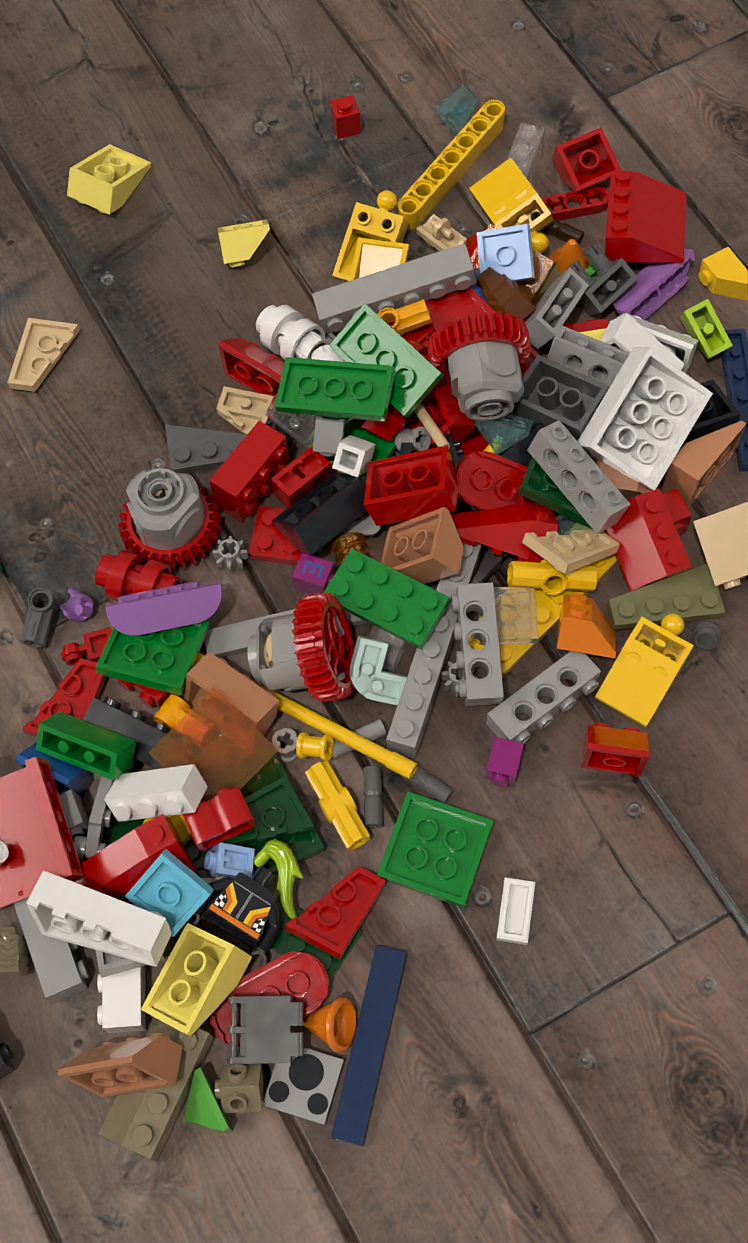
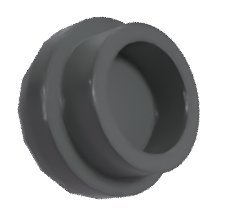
M703 621L694 627L692 637L699 648L710 650L720 643L722 631L714 622Z

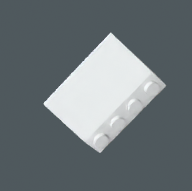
M633 347L577 442L596 459L645 487L655 490L713 393L651 348Z

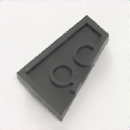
M165 424L170 468L175 473L184 474L220 468L247 434Z

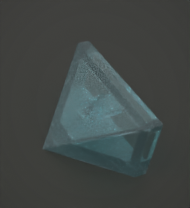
M462 83L435 109L440 118L457 136L464 128L479 100L465 83Z
M508 414L495 420L475 421L474 424L498 455L528 437L535 420Z

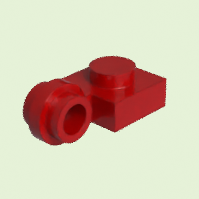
M111 627L82 634L85 642L84 645L79 646V643L76 642L64 645L61 652L62 660L67 665L73 666L80 658L83 659V656L88 654L90 661L98 662L112 633Z

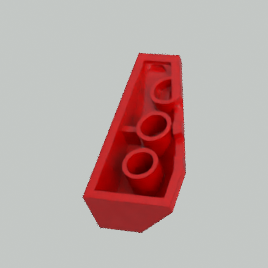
M523 505L450 514L462 543L476 546L480 543L493 549L492 553L501 556L502 551L519 556L517 561L540 563L544 560V558L522 543L525 533L534 532L537 537L546 536V533L551 531L558 533V522L554 511L541 505L537 507Z
M161 814L133 829L82 862L81 868L84 876L72 880V882L113 898L125 896L165 849L195 874L197 871L171 818Z

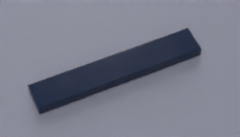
M745 329L725 330L733 346L722 351L720 355L727 398L740 413L739 421L746 423L736 450L739 472L748 471V342Z
M377 945L375 947L332 1129L331 1139L363 1147L407 952Z

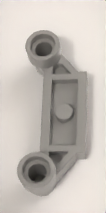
M95 773L94 780H99L100 783L89 818L87 837L76 835L74 839L79 861L83 862L107 847V843H102V837L105 827L110 828L113 819V813L104 799L114 781Z

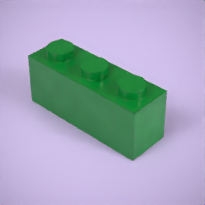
M59 711L39 723L36 750L114 781L132 768L136 741Z

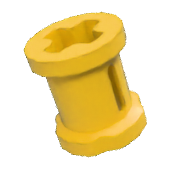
M304 732L299 734L296 742V753L299 759H306L309 756L321 757L322 760L329 761L333 755L334 741L332 736L328 734L323 735V737L309 736L308 733Z

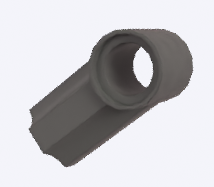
M36 588L30 592L27 599L29 608L20 642L40 649L46 647L53 618L58 613L59 606L48 589ZM42 601H49L48 605L44 608H37Z

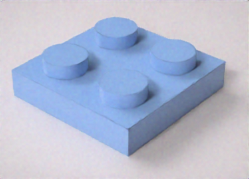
M529 224L477 232L480 273L491 267L501 275L505 274L511 281L535 279Z

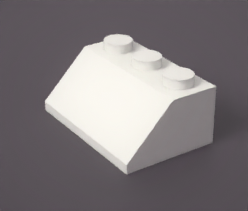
M630 315L684 363L681 371L686 374L694 358L699 340L687 334L667 329L663 325H656L638 316Z

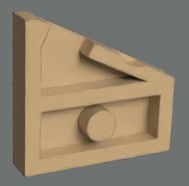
M224 386L216 409L218 415L242 433L248 434L259 420L266 423L271 418L276 401L275 396Z

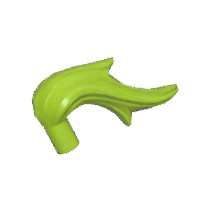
M274 839L266 843L263 849L254 857L253 863L257 867H262L270 858L275 861L278 869V883L274 893L280 897L286 914L291 919H296L298 917L293 904V883L296 877L303 879V875L291 848L286 843Z

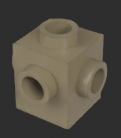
M261 1064L222 1066L221 1079L215 1080L216 1100H221L223 1113L262 1112L264 1081Z

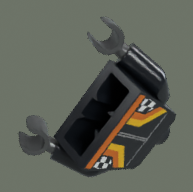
M259 866L252 878L239 872L235 877L225 876L209 883L208 885L214 890L195 912L196 921L192 925L195 926L202 921L203 917L251 947L250 956L260 954L263 957L260 963V967H262L267 961L266 951L271 949L280 929L279 908L275 904L277 895L267 889L274 875L268 869Z

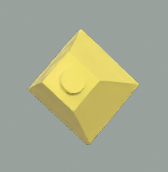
M267 219L218 228L224 264L229 263L230 267L241 266L245 264L244 260L251 258L270 230Z

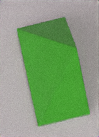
M200 1067L194 1071L184 1121L228 1134L232 1132V1129L219 1101L215 1098V1092L205 1071Z

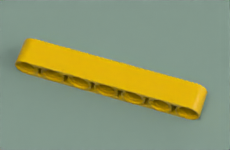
M490 100L486 102L399 200L398 215L404 216L409 223L407 230L416 229L503 130L505 106L501 101Z

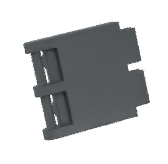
M293 996L228 997V1004H231V1027H228V1033H231V1057H227V1064L292 1063V1056H303V1032L293 1033V1026H303V1002H293ZM241 1003V1027H237L238 1004ZM237 1033H240V1057H237Z

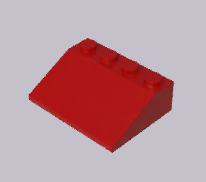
M611 171L605 235V255L607 258L613 261L623 258L625 262L684 263L687 192L637 171Z

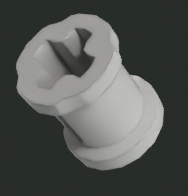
M416 427L413 430L404 428L399 434L396 433L395 445L400 451L401 443H413L416 451H423L429 448L431 436L425 427Z
M289 728L276 731L272 738V744L278 759L285 763L293 762L298 758L296 753L298 737L296 732Z

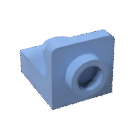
M218 843L205 856L204 868L208 870L207 878H217L218 876L235 877L239 872L252 878L255 849Z

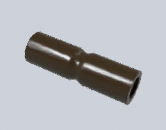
M536 214L534 220L538 218L540 215ZM554 218V221L541 229L565 241L574 239L579 245L584 237V231L566 223H561Z

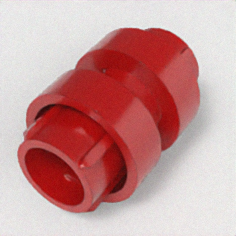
M121 550L116 556L105 554L99 561L95 573V584L105 588L106 597L118 601L117 598L121 596L182 584L180 577L171 575L170 565L153 559L143 565L141 555L126 550Z

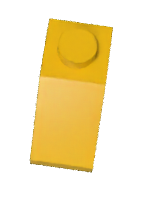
M729 247L702 259L698 276L704 286H707L713 294L748 301V270Z

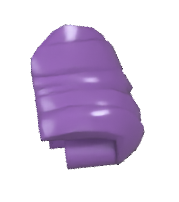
M70 587L68 593L71 596L67 603L60 606V609L69 620L83 622L93 615L94 602L90 596L83 594L74 587Z

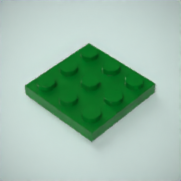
M209 621L142 635H127L114 628L98 660L96 673L181 696L186 685V675L193 668L209 630Z
M407 791L377 876L390 883L464 908L494 820Z

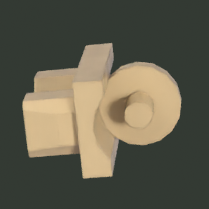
M435 214L425 224L416 228V234L424 239V243L429 247H435L438 251L463 243L467 244V239L451 227L450 220L447 218L440 219Z

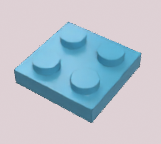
M165 849L125 897L136 907L162 914L167 919L172 933L171 936L174 937L206 901L214 889Z

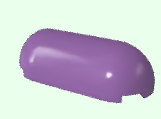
M684 249V263H649L636 275L638 279L613 301V306L619 315L628 313L632 316H638L643 320L652 315L689 280L690 277L686 275L689 271L690 262L695 260L694 250Z
M200 581L121 596L117 598L118 603H107L105 605L106 614L111 625L119 632L127 635H142L199 623L211 617L218 609L222 594L221 585L213 582L211 585L200 587Z

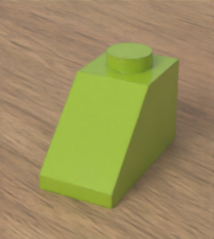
M709 299L685 310L680 315L688 335L699 340L697 347L707 359L733 346Z

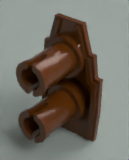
M488 267L477 276L483 289L481 293L487 300L486 303L495 312L499 311L502 315L508 312L511 316L516 315L519 319L523 320L536 310L515 280L511 281L505 274L501 275L491 267Z

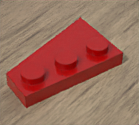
M80 658L60 682L59 689L49 701L45 700L39 708L40 712L31 722L28 721L22 728L24 733L38 736L39 723L59 711L82 720L93 698H99L107 678L105 675L96 673L97 662Z
M358 866L333 886L327 895L318 902L314 901L298 918L290 920L285 925V930L340 960L385 887L386 880Z

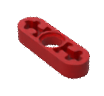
M594 187L578 193L573 191L547 196L542 201L547 208L553 210L550 211L552 217L561 221L606 211L608 208L609 191L603 187ZM571 201H576L581 206L578 208H571L568 206V203Z

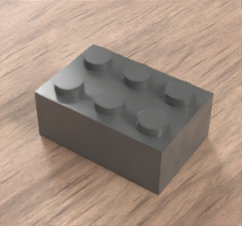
M537 355L522 377L524 394L518 402L514 403L513 414L533 424L542 423L544 427L560 420L576 441H578L610 386Z

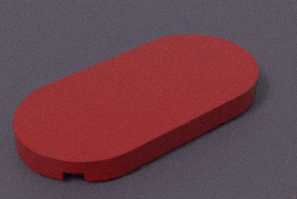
M476 451L464 456L455 468L454 474L458 496L467 505L480 510L523 505L537 507L540 505L517 494L527 469L524 465L491 452Z
M289 952L243 976L237 987L209 1016L214 1034L219 1040L231 1046V1033H228V1027H231V1004H228V997L293 996V1002H303V1018L318 1010L325 1002L330 987L328 972L318 958L305 952ZM241 1003L238 1004L237 1027H241ZM237 1033V1047H240V1033Z

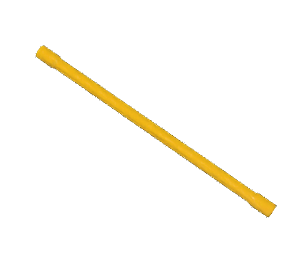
M199 652V654H198V656H197V658H196V661H195V663H194V666H195L205 655H203V654H201V653ZM252 680L262 689L273 693L276 699L279 700L278 710L324 734L332 736L334 739L384 764L388 769L409 780L415 774L418 763L397 752L389 751Z

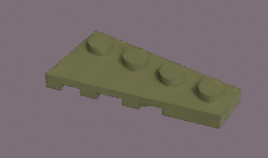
M708 563L609 599L606 604L613 630L635 628L641 617L656 625H661L663 617L671 613L681 616L684 622L722 618L725 614L719 589L714 584Z

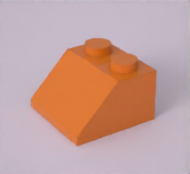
M579 593L564 594L558 622L557 649L615 658L616 630L612 629L611 623L594 600Z

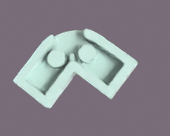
M358 636L350 665V678L353 686L359 693L370 700L398 705L407 677L382 671L389 644L384 641Z

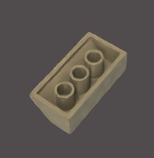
M154 1018L145 1038L150 1037L152 1033H163L169 1035L170 1040L182 1046L176 1085L117 1095L98 1135L157 1162L190 1093L194 1071L202 1067L214 1038L210 1033L199 1028L191 1036H188L161 1020Z

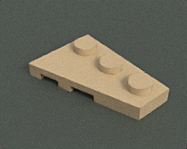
M28 318L7 382L11 389L35 392L79 333L80 328L78 324Z
M593 529L571 530L570 535H559L556 531L547 532L546 536L537 537L534 532L525 533L522 543L552 564L557 571L564 574L616 554L620 543L603 531L596 534Z

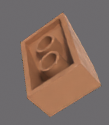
M739 421L686 443L677 452L663 478L665 480L662 490L667 492L677 488L686 506L689 508L734 455L746 423Z

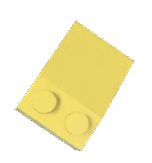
M109 144L70 168L67 196L76 199L81 204L94 207L101 213L110 215L124 205L151 168V162Z
M187 923L140 1010L191 1036L237 987L252 956L235 945Z

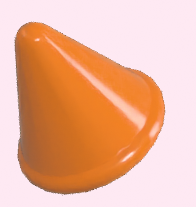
M574 239L568 240L560 248L554 250L548 259V263L557 266L561 274L565 272L566 268H570V265L576 260L579 261L584 269L588 268L590 261L583 255L584 251Z
M338 997L332 1003L303 1018V1026L325 1042L334 1052L342 1053L354 1041L357 1028L356 1011L353 1003L348 998Z

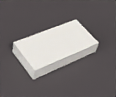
M505 877L496 940L523 945L528 944L535 882Z

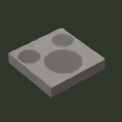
M303 1047V1056H292V1063H275L263 1106L325 1126L344 1060Z

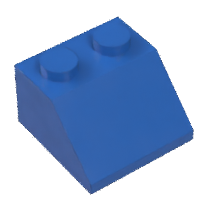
M37 742L17 755L15 760L21 768H25V761L37 756L47 759L58 793L60 794L73 790L83 799L94 780L93 772L37 751Z

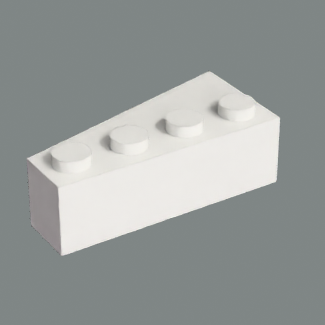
M44 870L26 902L42 935L157 967L172 934L167 919L162 914L144 910Z

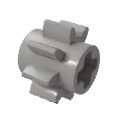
M232 536L223 541L218 540V550L212 551L214 559H217L218 569L225 567L229 573H232L237 568L243 569L242 559H248L249 557L247 550H243V540L237 542L233 540Z
M448 661V671L441 672V679L447 680L444 684V690L451 689L455 692L456 697H458L459 680H456L457 675H462L463 680L462 669H457V663L453 664Z

